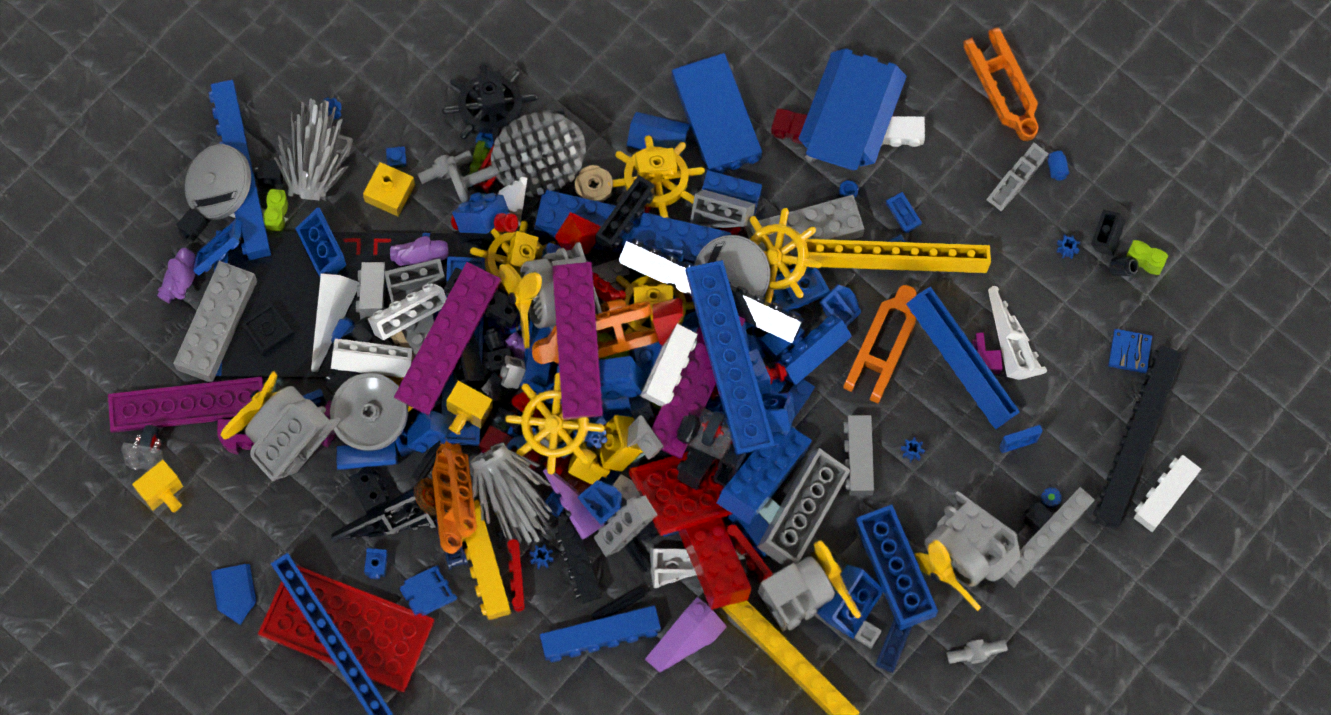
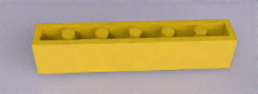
M474 500L477 529L470 537H462V542L466 541L468 547L464 549L467 561H472L473 567L469 568L472 579L476 578L478 585L475 586L477 597L482 596L483 604H480L483 616L487 615L488 620L509 615L511 611L486 524L481 519L479 500Z

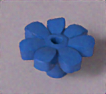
M327 97L323 99L329 102L328 116L332 114L333 108L336 107L333 120L340 118L342 115L339 112L342 110L341 103L336 98L330 100Z
M606 429L603 432L588 431L584 442H587V447L592 448L595 445L597 449L601 448V443L607 442V437L604 436L607 433Z

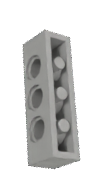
M645 495L639 498L634 496L626 502L627 505L617 511V515L607 520L608 524L598 529L599 533L594 539L605 557L619 552L657 516Z

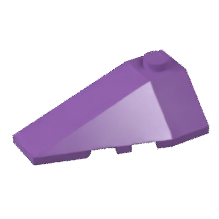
M547 468L543 470L553 490L557 494H561V504L564 508L570 510L571 516L569 518L582 539H585L607 523L605 522L602 525L598 523L577 498L581 493L557 473L548 474Z
M697 597L645 660L658 672H662L704 646L713 643L727 626L708 605Z

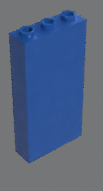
M725 53L672 70L674 85L706 170L722 174L725 170H735L743 164L758 162L762 158V150Z

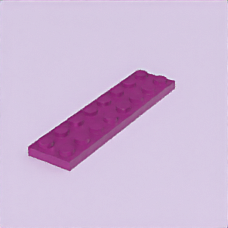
M466 262L396 391L394 399L428 416L430 415L500 285L501 278Z
M592 263L553 265L563 419L603 416Z
M739 316L741 326H743L745 319ZM700 325L696 331L697 337L695 340L697 344L694 350L689 352V362L684 369L682 368L680 373L682 376L677 386H674L672 391L674 396L670 403L661 407L651 428L664 446L661 450L679 459L682 458L688 445L675 438L683 416L692 414L700 419L716 384Z
M255 377L108 394L111 433L143 430L146 425L160 428L218 420H232L243 407L252 401L250 395L255 390L262 391L264 387L263 378Z

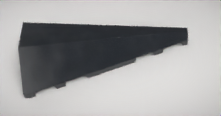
M417 487L335 531L331 534V538L334 543H337L338 540L351 538V540H357V537L369 536L370 538L397 534L402 530L412 529V531H416L419 528L429 526L434 528L436 524L432 513L426 511L419 503L416 496ZM419 489V498H420V501L422 502V504H423L426 508L430 509L429 506H427V505L423 502V500H422V498H421V491H420V489ZM413 505L421 506L422 513H419V508H414V515L410 516V520L405 519L395 524L394 520L404 515V511L409 512Z

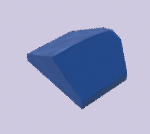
M836 285L820 301L826 316L834 315L840 318L846 327L861 313L856 295L850 288Z
M599 480L577 497L600 525L619 511L622 506V494L618 489Z

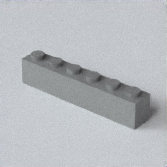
M1079 487L1020 550L1021 559L1002 577L1012 587H1015L1091 507L1094 499Z

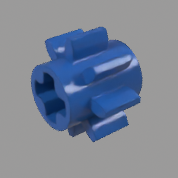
M1064 235L1063 241H1057V245L1061 247H1058L1056 252H1060L1062 258L1069 256L1072 259L1074 256L1073 252L1079 253L1080 249L1076 247L1079 246L1080 241H1076L1074 235L1071 237Z
M915 437L912 441L905 439L904 443L906 446H901L900 448L901 451H905L902 458L907 457L910 463L913 459L920 461L921 457L919 454H924L925 452L924 449H921L923 442L918 443ZM909 448H911V449H914V448H915V449H916V452H914V451H911V452H910V451H909Z
M545 544L543 548H539L536 545L535 552H530V556L534 557L530 561L531 564L536 563L538 569L541 566L548 568V562L554 561L552 557H549L553 551H547ZM542 554V556H545V559L542 560L538 555Z

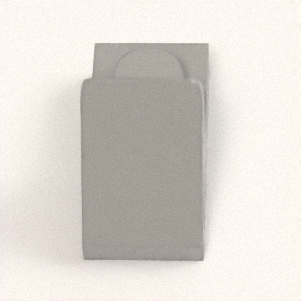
M641 415L629 426L627 447L638 444L646 457L650 459L664 446Z

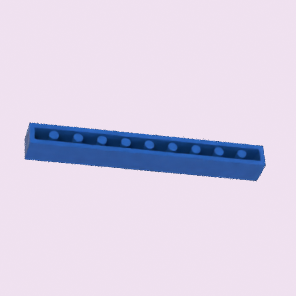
M233 80L211 84L212 91L209 92L211 103H215V108H212L214 119H218L219 122L216 125L218 136H222L223 140L219 144L231 146L242 152L251 170V184L248 195L243 204L234 212L235 218L242 222L240 237L244 239V243H241L243 255L247 254L249 260L271 256Z
M286 553L272 562L271 565L368 715H393L289 554Z

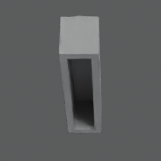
M871 415L848 416L847 422H844L843 425L844 433H847V440H844V452H848V459H845V467L850 469L849 478L845 479L846 490L849 489V495H873Z

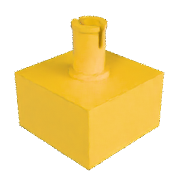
M379 162L363 193L366 203L399 217L415 187L414 177Z
M458 381L447 399V410L457 415L449 429L459 435L467 421L481 429L492 411V399Z
M615 415L604 426L607 432L604 435L607 437V442L601 443V448H598L603 469L623 471L640 453H643L638 444L627 447L628 429L635 421L633 417Z
M161 460L132 484L152 511L164 502L172 512H176L182 506L173 494L180 490L183 485L164 460Z

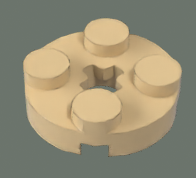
M596 165L583 168L575 180L576 193L580 198L597 202L605 201L611 196L613 189V180L610 173ZM591 181L599 183L597 188L589 187Z

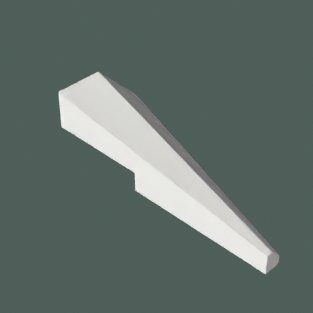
M520 177L519 182L514 181L513 185H507L498 192V195L504 196L509 212L516 215L518 227H520L527 184L526 177Z
M321 274L311 366L312 372H319L320 366L332 343L331 334L339 319L345 318L346 312L357 292V285H360V282L341 275Z
M992 286L988 289L1007 377L1022 380L1046 373V367H1041L1037 360L1039 355L1037 352H1032L1028 343L1029 339L1015 315L1011 316L1008 312V303L1006 301L1002 302L998 293L999 288Z
M650 548V570L654 588L696 575L686 549ZM736 551L739 560L745 558Z

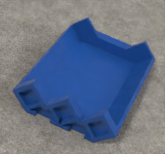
M843 49L831 53L798 139L808 148L806 154L809 157L854 171L858 169V166H866L876 162L907 76L896 64L889 62L886 65L877 62V58L867 55L860 57L852 54V50Z

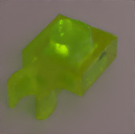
M477 141L469 170L471 171L470 174L479 171L482 161L488 155V149H486L485 142Z

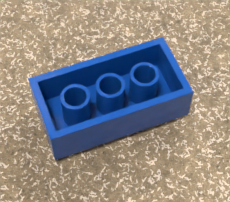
M631 356L599 360L602 400H615L618 397L641 395L644 389V372Z

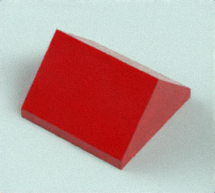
M570 212L555 234V238L560 247L566 251L572 250L575 244L580 242L583 253L587 254L595 245L596 233L601 226Z
M681 298L653 304V322L659 343L662 346L683 315V300Z

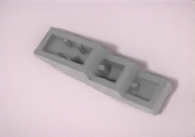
M1033 143L986 200L1002 211L1038 170L1049 153Z

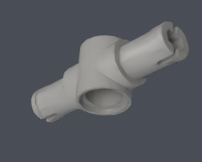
M469 150L455 157L443 155L434 161L433 167L418 173L422 184L437 177L443 180L451 178L448 169L449 164L455 163L460 167L473 161Z
M1005 639L991 643L976 640L967 643L964 649L947 652L949 664L961 661L976 664L988 660V657H991L993 654L1007 651Z

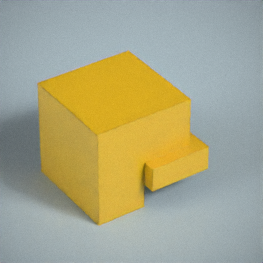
M583 442L579 448L588 457V463H581L573 453L570 458L568 473L593 484L600 480L602 476L606 478L610 470L603 469L599 451L595 445L589 448L587 447V442Z

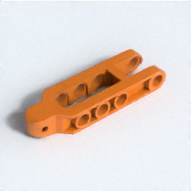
M997 27L988 31L990 41L998 57L988 61L985 60L981 50L977 48L973 38L963 41L966 54L1001 123L1014 128L1018 137L1023 141L1034 139L1038 132V124L1034 117L1038 102L1001 30ZM1003 68L1005 69L1026 110L1024 115L1018 117L1012 112L1010 113L1005 104V98L1001 96L997 88V82L993 80L991 73Z
M903 285L898 289L895 298L881 303L843 389L852 392L863 368L867 367L880 373V377L870 397V401L879 404L916 323V317L906 305L917 294L913 287ZM897 309L905 313L906 320L887 361H883L869 355L875 344L879 331L882 329L887 313Z
M643 301L596 314L597 330L613 326L617 339L598 342L599 358L650 345L658 341L656 329L644 332L637 331L624 335L622 323L641 319L652 314L649 302ZM556 325L548 337L536 341L532 346V356L539 364L553 361L559 363Z
M445 441V444H441L436 452L432 478L440 544L445 552L454 554L462 546V537L468 538L476 531L477 522L468 455L462 453L461 445H452Z

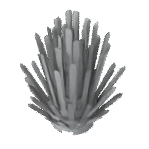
M310 98L306 114L304 112V103H301V125L300 115H297L296 122L294 121V114L291 112L292 149L290 144L287 145L289 161L280 135H278L281 152L279 158L282 165L278 158L274 157L289 187V196L293 197L295 194L299 195L302 199L319 200L321 198L325 200L327 191L349 167L345 166L342 168L340 165L347 156L350 145L345 146L338 158V151L334 152L343 119L337 121L336 127L332 126L336 107L333 108L332 114L328 117L329 102L323 100V103L319 105L318 111V106L315 105L316 101Z
M504 443L491 447V450L474 457L470 461L474 469L472 491L474 500L479 491L482 521L484 520L485 508L487 523H490L486 485L493 509L496 512L505 538L508 535L509 539L512 540V534L507 524V516L519 543H521L522 539L516 527L519 528L528 545L532 540L527 531L531 533L535 542H539V537L534 527L541 530L543 534L546 533L536 515L541 519L545 527L550 529L542 514L547 519H549V515L541 505L545 506L549 512H553L528 483L529 478L536 485L544 483L547 486H551L539 474L528 468L531 464L536 467L540 465L508 450Z

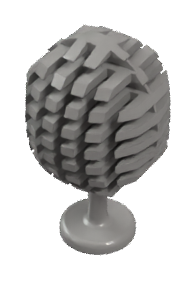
M543 110V113L535 112L521 116V118L512 121L510 125H505L502 128L499 137L497 136L494 142L493 152L491 151L492 166L465 177L462 176L455 163L449 164L448 169L462 203L468 202L470 199L468 187L496 177L505 187L513 185L514 181L519 182L520 177H526L525 194L527 197H534V194H545L546 190L555 191L559 187L566 185L569 180L572 182L575 179V174L583 165L582 161L586 151V144L582 131L572 120L570 121L561 114H553L549 110Z

